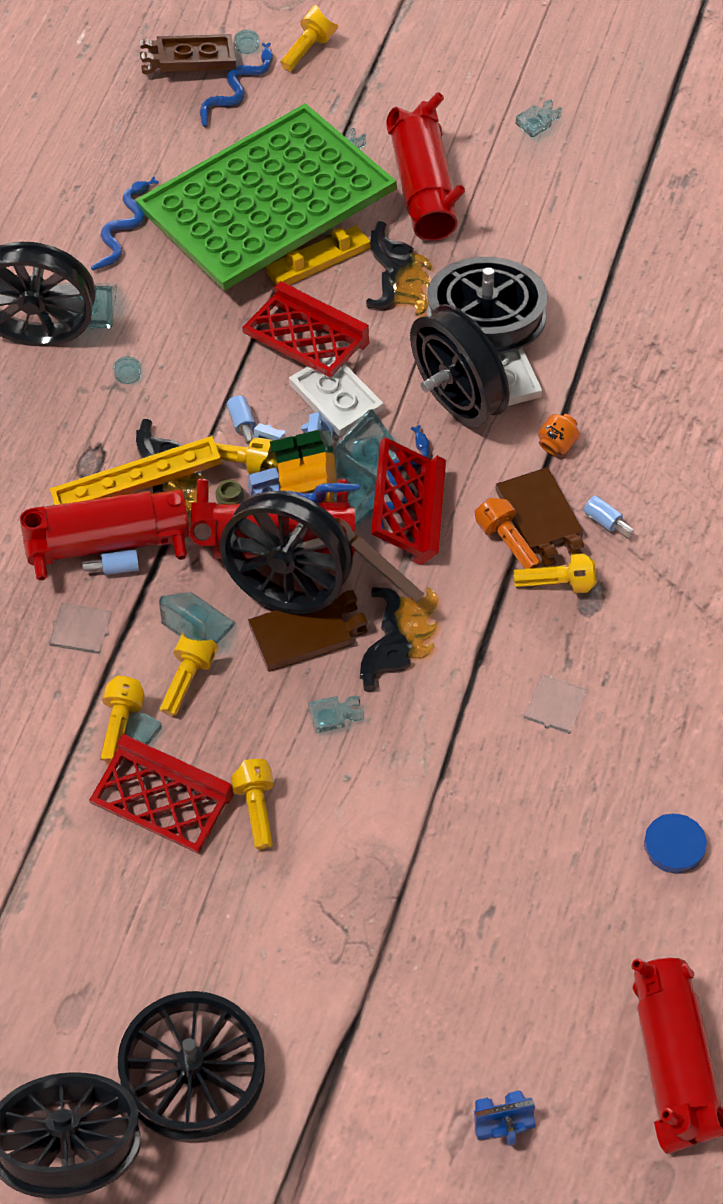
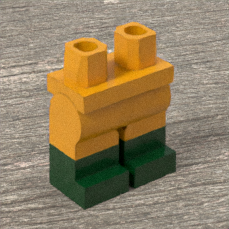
M318 429L270 441L271 451L276 454L279 482L282 487L280 491L313 493L318 485L337 483L331 431ZM334 492L327 493L323 502H334Z

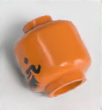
M552 414L538 432L540 439L538 443L541 448L553 456L566 454L580 436L579 430L576 427L578 425L577 421L569 414Z

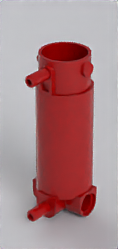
M436 92L428 102L421 101L413 112L393 107L388 113L386 120L387 131L392 139L406 210L411 217L414 233L417 237L426 241L444 239L455 231L458 223L454 207L455 202L465 193V188L462 185H457L454 189L452 186L441 137L443 132L440 123H438L439 119L436 108L444 100V96L439 92Z
M198 479L197 502H191V522L193 524L189 531L190 538L197 545L213 546V559H222L220 552L221 535L240 504H216V502H209V480ZM338 479L337 483L348 484V480ZM348 492L337 493V502H322V504H318L334 518L338 517L347 522L355 532L354 507H350V502H348ZM268 513L279 529L278 515ZM253 515L246 517L259 526ZM289 518V531L292 533L299 522ZM207 524L211 528V535L207 539L198 538L194 531L197 525ZM308 529L302 541L306 542L319 537ZM238 530V537L251 539ZM327 547L314 550V552L331 555ZM243 552L247 559L260 556L257 554Z
M182 489L153 494L147 491L35 507L25 510L20 516L25 555L28 563L34 565L36 579L39 581H43L48 577L46 565L53 564V560L172 543L174 544L177 559L183 560L187 557L185 538L189 537V526Z
M637 958L631 964L632 969L635 971V982L632 988L635 995L639 998L637 1010L659 1119L654 1121L660 1147L666 1154H670L695 1146L697 1143H704L722 1137L723 1107L720 1103L699 997L693 989L692 978H694V971L685 960L680 958H660L648 962Z

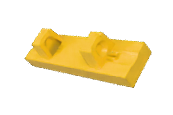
M357 225L346 230L339 227L332 231V236L297 251L296 248L286 254V257L267 265L266 273L275 285L280 281L291 285L370 249V240Z

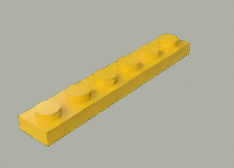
M209 436L49 489L54 505L127 495L220 465L222 462L214 438Z

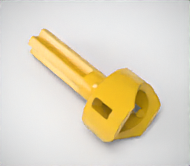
M318 5L312 6L301 19L300 24L304 32L279 62L284 70L287 69L291 72L315 41L327 43L329 38L338 29V24L328 20L320 11Z
M253 438L249 447L215 443L221 460L246 464L249 475L275 467L278 470L276 454L272 453L270 441L273 440Z
M583 553L571 554V562L568 564V567L515 569L513 575L515 587L570 582L574 594L588 593L597 583L596 564L593 559ZM586 570V576H577V571Z
M184 632L181 633L173 651L174 656L181 663L159 709L161 712L171 717L173 715L176 716L197 669H210L219 649L215 641L212 639L202 641L191 640L186 637Z
M117 675L105 686L102 702L112 709L100 760L105 761L107 764H110L119 748L117 743L122 734H125L129 712H138L142 709L145 694L140 681L137 679Z
M266 759L244 760L230 777L232 789L237 795H246L254 848L263 850L266 847L273 846L263 793L274 786L272 770Z

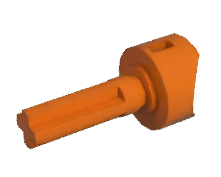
M492 497L484 501L475 510L476 522L486 535L498 532L525 569L537 568L541 561L510 522L515 516L516 511L509 501Z

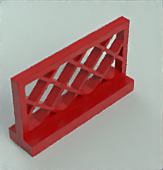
M282 281L274 287L275 294L242 327L244 334L330 378L359 348L364 350L370 344L368 324ZM275 306L286 311L285 313L270 314V311ZM300 318L308 322V324L292 326L291 319ZM288 320V327L273 329L272 322ZM269 323L270 329L260 331L254 328L257 324ZM322 329L330 333V335L314 337L313 331ZM310 331L311 338L295 340L294 333ZM291 334L292 340L280 342L275 339V336ZM346 341L350 343V345L348 347L337 348L335 342ZM332 342L333 349L317 351V344ZM313 345L314 352L301 353L297 350V347ZM335 356V361L330 366L319 361L321 358Z
M387 437L380 441L371 535L413 554L412 561L423 565L439 553L446 459L437 455L431 460ZM389 450L396 454L400 462L396 464L393 462L389 455ZM411 461L421 465L420 475L416 473L410 463ZM403 466L410 479L405 481L397 467ZM389 471L398 484L392 487L386 477ZM413 483L418 490V498H415L408 484ZM401 489L408 501L407 503L403 504L395 492L396 490ZM385 495H388L395 509L390 510L384 501ZM409 506L412 507L416 514L415 522L406 510ZM398 512L406 526L401 528L393 514ZM382 519H386L393 531L392 533L381 528ZM409 529L414 538V543L408 541L404 531Z
M122 734L117 743L119 748L90 797V803L199 854L226 803L229 804L234 796L232 784ZM124 759L133 763L136 772L119 778L116 769L121 760ZM138 766L144 768V770L139 771ZM153 773L161 777L163 785L145 790L141 777ZM138 779L142 792L124 797L121 784ZM165 779L170 780L172 782L166 784ZM118 786L121 799L109 803L100 799L105 789ZM178 786L188 789L190 798L172 803L169 789ZM165 791L169 805L151 810L148 796ZM192 791L199 795L193 796ZM142 798L145 799L147 812L138 815L129 813L127 803ZM207 798L217 802L212 812L199 816L195 802ZM192 804L196 817L179 823L174 809ZM123 805L125 810L119 808L118 806ZM171 811L175 824L165 828L157 826L154 816ZM151 818V822L144 819ZM207 820L203 828L202 822ZM199 824L201 833L195 843L183 838L182 828ZM177 830L179 836L172 832Z

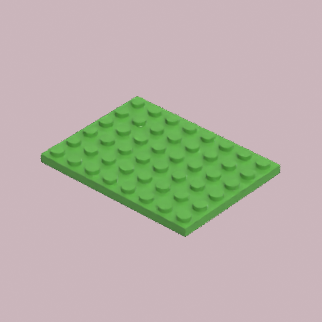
M305 103L137 198L135 201L144 212V215L225 291L398 188L397 181Z

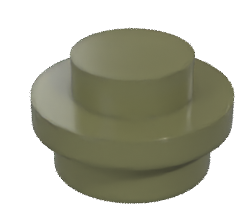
M225 480L216 489V500L219 504H240L244 499L242 486L234 480Z

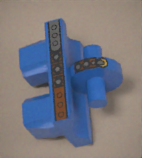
M520 1090L508 1093L505 1096V1104L494 1106L492 1099L488 1097L475 1101L474 1123L477 1140L493 1137V1139L505 1137L508 1146L516 1144L515 1134L526 1132V1129L536 1127L533 1099H526Z

